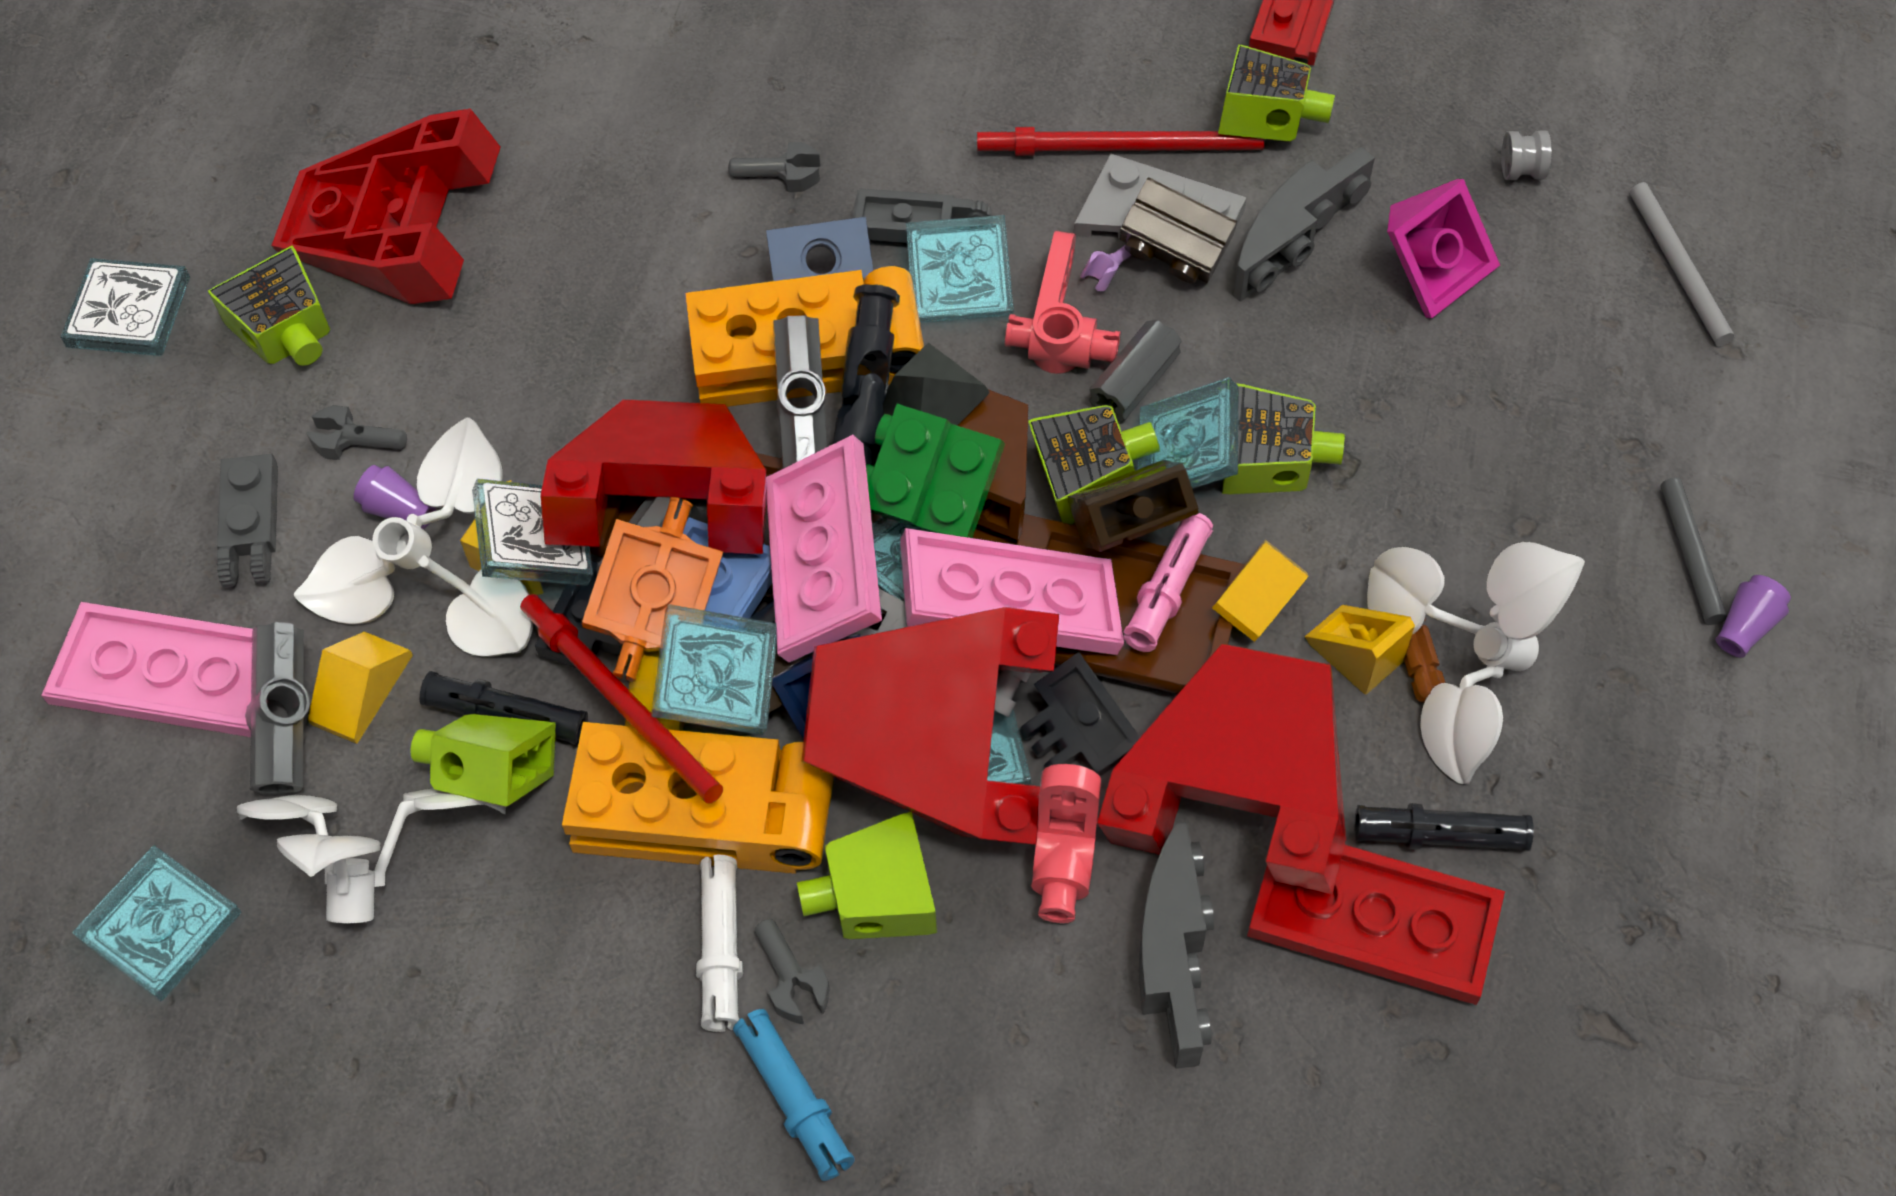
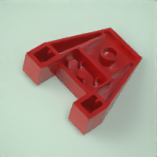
M469 108L429 115L300 170L271 246L277 252L293 246L300 261L409 304L452 299L464 259L436 226L448 190L489 184L501 146L472 109Z
M623 399L547 461L540 495L545 544L600 547L608 495L708 499L709 548L723 551V553L763 554L766 527V468L726 404Z
M1002 607L814 646L802 762L960 836L1036 844L1040 786L987 780L998 670L1026 673L1054 671L1060 614Z
M1221 644L1112 770L1097 822L1109 842L1160 855L1173 829L1181 797L1277 818L1266 863L1275 881L1332 894L1346 842L1331 665Z

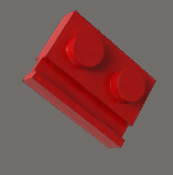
M1263 0L1250 36L1249 47L1292 60L1295 57L1308 59L1307 64L1314 66L1335 0Z

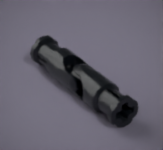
M863 284L857 286L853 294V298L857 302L855 325L848 330L841 386L843 399L836 418L833 444L854 435L864 444L866 465L873 466L874 454L880 451V445L875 443V435L878 424L884 415L883 403L887 394L895 340L894 334L890 332L893 308L899 305L900 295L897 294L896 290L887 286ZM859 364L864 365L870 370V374L857 375Z

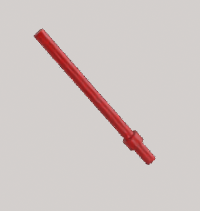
M1015 127V132H977V151H1015V156H1034L1035 151L1264 149V139L1219 134L1218 131L1035 132L1034 127Z
M531 594L526 596L522 600L520 608L539 628V637L554 652H562L705 803L709 804L718 800L723 793V786L578 638V629L568 618L561 613H554L538 595Z

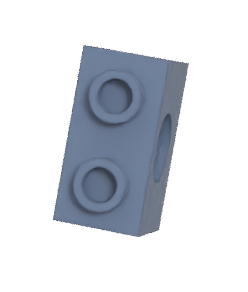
M866 217L766 230L773 281L856 270L862 271L864 281V278L873 271ZM825 247L833 253L835 265L830 272L817 274L809 269L806 263V256L811 249Z

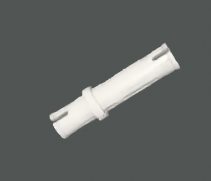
M714 855V867H711V858L705 857L700 862L702 958L697 961L696 976L702 981L701 1027L713 1032H725V1021H728V1029L733 1030L734 1025L740 1020L738 1017V980L743 976V962L737 958V861L727 855Z

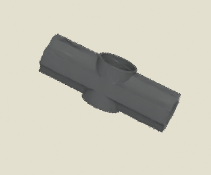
M806 315L787 316L773 321L777 381L776 406L779 413L782 469L827 447L824 407L826 390L822 378L818 318H810ZM803 388L812 393L815 402L807 408H796L790 404L786 396L793 389Z
M274 622L267 625H257L252 631L251 702L247 706L245 718L247 726L251 730L250 790L257 791L260 795L281 796L288 793H298L303 788V717L308 712L310 700L308 692L304 688V630L295 627L294 624ZM266 700H274L281 703L287 710L288 717L281 718L271 713L267 707Z

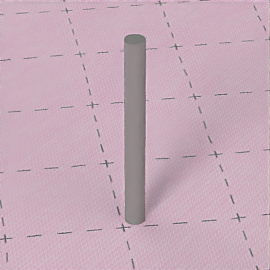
M1645 182L1635 185L1631 188L1629 194L1716 346L1728 344L1734 339L1735 334L1651 189Z

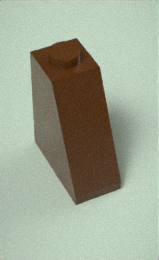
M989 390L990 393L957 426L1002 439L1005 443L978 524L1018 540L1023 533L1026 498L1028 404Z

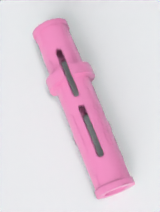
M1199 513L1181 520L1151 581L1142 585L1137 596L1139 605L1129 625L1126 626L1123 632L1125 633L1123 636L1124 640L1132 648L1142 652L1153 651L1157 646V641L1167 620L1176 616L1182 603L1180 594L1194 569L1207 539L1213 532V524L1205 515Z

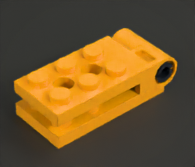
M886 266L870 272L864 278V281L862 271L856 270L685 293L694 372L700 403L726 404L727 407L777 400L773 321L787 316L806 315L810 318H818L822 378L826 390L825 394L841 392L848 330L855 325L857 302L853 298L854 289L863 284L887 286L896 290L897 294L900 295L899 305L893 308L890 330L895 337L888 385H890L894 375L924 347L911 274L901 267ZM859 364L857 375L870 374V370L864 365ZM797 388L791 390L786 397L790 399L812 396V393L806 389Z
M583 722L562 821L565 834L571 835L569 845L573 853L700 865L702 859L709 857L711 858V866H714V855H727L736 859L737 868L792 874H796V870L813 869L821 864L834 776L802 762L804 742L786 744L781 750L778 739L669 730L723 786V793L720 798L708 804L701 799L633 726Z

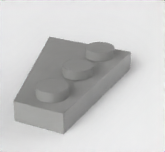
M1110 154L1074 223V234L1076 236L1091 237L1092 231L1118 232V238H1120L1122 224L1148 177L1236 220L1237 225L1245 210L1247 197Z

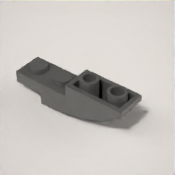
M1360 147L1327 171L1311 160L1277 189L1258 214L1243 244L1233 295L1241 302L1256 290L1258 292L1264 291L1274 282L1277 275L1288 267L1302 264L1314 250L1316 229L1324 227L1341 208L1349 203L1355 204L1368 193L1372 184L1370 178L1375 160L1370 153Z
M1187 822L1175 823L1156 863L1145 904L1139 950V988L1142 1015L1166 1012L1175 1069L1199 1066L1203 1045L1211 1044L1209 1015L1206 1008L1197 1009L1193 989L1201 988V972L1196 952H1202L1207 930H1214V912L1210 895L1200 896L1197 877L1204 876L1203 852L1200 842H1190Z

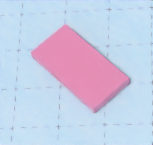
M851 435L766 477L777 654L788 662L813 652L814 646L838 641L882 621L864 444L854 435Z
M905 528L900 539L907 626L1009 607L1060 614L1056 647L1118 655L1124 639L1111 559Z
M81 602L41 696L50 705L251 737V730L247 726L245 713L247 706L251 702L253 629Z

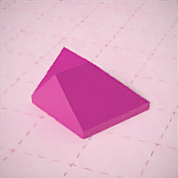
M1464 179L1453 180L1390 205L1387 232L1425 318L1436 316L1500 266Z

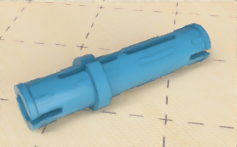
M758 1009L748 1013L747 1015L756 1028L758 1036L753 1027H748L743 1018L734 1025L733 1031L736 1037H739L779 1107L785 1114L787 1119L784 1122V1127L792 1138H799L822 1181L839 1176L840 1174L830 1159L828 1152L837 1165L840 1164L844 1171L851 1167L855 1157L852 1152L848 1151L829 1119L832 1113L831 1109L824 1099L816 1098L770 1021L767 1011Z

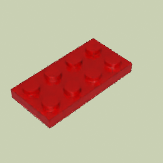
M1345 845L1332 894L1277 882L1267 865L1247 937L1477 1005L1483 991L1505 891Z

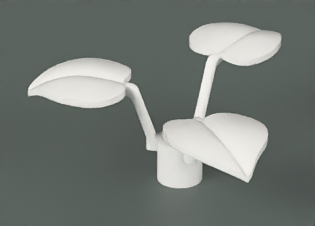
M467 417L455 424L435 443L421 464L417 476L419 498L428 506L435 508L443 507L441 510L420 516L410 514L407 517V521L398 517L388 518L376 527L372 541L360 536H350L334 543L323 553L308 578L295 591V598L312 612L331 621L350 625L369 623L383 615L393 602L394 589L386 576L394 572V564L405 569H415L422 566L463 593L451 602L446 614L447 632L457 647L464 652L480 657L520 653L526 648L534 623L520 608L522 600L529 595L520 579L502 568L489 566L481 569L469 586L465 581L429 558L432 549L431 539L428 533L421 529L422 525L449 518L453 513L454 507L467 514L481 511L486 504L483 485L485 483H502L503 472L499 456L477 423Z
M1531 542L1516 543L1507 547L1495 559L1488 574L1487 592L1491 600L1496 604L1491 608L1490 616L1496 622L1489 623L1486 626L1460 618L1432 605L1443 590L1444 575L1438 563L1429 554L1413 548L1397 547L1383 552L1375 560L1374 567L1371 568L1369 575L1368 609L1410 616L1415 625L1412 635L1421 628L1426 614L1434 619L1475 634L1473 643L1475 653L1487 665V668L1465 675L1461 679L1460 687L1448 683L1438 684L1431 690V694L1426 698L1422 708L1420 728L1424 745L1434 763L1454 781L1467 785L1470 783L1475 771L1496 746L1502 729V707L1496 695L1487 687L1474 684L1490 677L1501 678L1504 669L1524 671L1534 664L1539 652L1536 635L1548 627L1568 600L1585 563L1581 557Z
M434 788L403 794V801L399 804L374 871L369 870V860L351 857L379 851L380 842L361 836H328L322 813L337 811V804L329 799L306 795L281 796L243 803L237 806V813H239L240 820L246 817L265 820L301 817L312 823L316 834L278 838L277 848L286 858L310 877L323 868L325 869V884H327L326 920L336 923H361L374 919V887L385 886V872L404 821L409 814L423 809H449L472 805H487L505 814L506 806L442 792Z

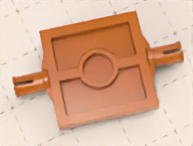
M670 498L662 527H641L618 519L615 521L582 620V628L612 636L619 643L623 644L615 670L612 673L620 679L623 678L629 659L631 661L626 673V681L635 682L644 651L665 652L669 620L671 618L702 623L722 560L723 551L697 544L683 534L693 506L684 499L678 517L675 519L680 498Z

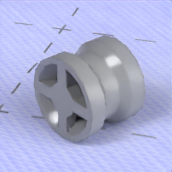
M1506 131L1501 149V166L1505 180H1517L1521 175H1531L1533 179H1546L1548 177L1552 154L1551 139L1548 131H1535L1531 136H1522L1518 131Z

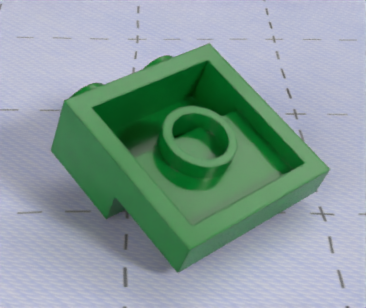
M896 404L893 416L884 414L878 424L875 443L882 447L875 466L866 465L871 513L928 532L973 538L1005 443L1002 439L951 424L945 418Z

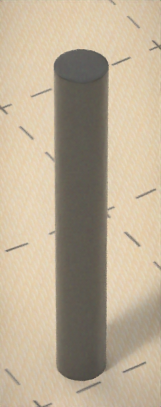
M1677 477L1669 478L1663 481L1660 487L1704 621L1708 625L1719 624L1726 620L1727 615L1682 480Z

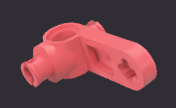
M1055 231L1034 318L1018 317L1010 314L1005 336V347L1013 346L1028 349V359L1034 360L1036 365L1042 370L1055 374L1069 372L1075 367L1089 369L1092 359L1110 362L1111 364L1117 357L1121 334L1120 331L1112 332L1097 329L1096 318L1083 317L1075 307L1064 303L1073 264L1076 234Z
M1051 765L1042 771L1038 832L1031 887L1036 893L1042 895L1038 912L1039 917L1053 923H1070L1075 920L1076 900L1088 896L1091 882L1101 778L1093 770L1079 765Z

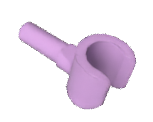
M1125 245L1111 254L1100 251L1093 252L1080 277L1083 279L1086 276H1093L1099 279L1095 289L1097 291H1105L1120 263L1129 258L1131 254L1125 250Z

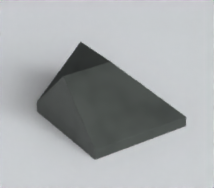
M928 342L894 375L887 389L883 409L884 414L893 416L896 404H900L945 418L951 424L958 425L990 392L985 384Z

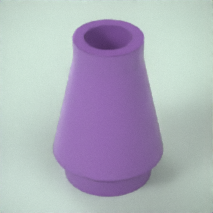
M376 465L370 466L359 479L353 496L354 501L362 505L363 512L386 519L398 517L407 521V517L410 514L420 516L434 512L437 509L423 503L419 498L418 490L389 466L383 468ZM429 524L422 525L421 529L424 530Z
M1754 575L1749 582L1740 583L1723 628L1716 637L1718 646L1735 657H1745L1752 646L1788 615L1789 609L1787 605L1791 600L1789 592L1777 581L1763 575Z

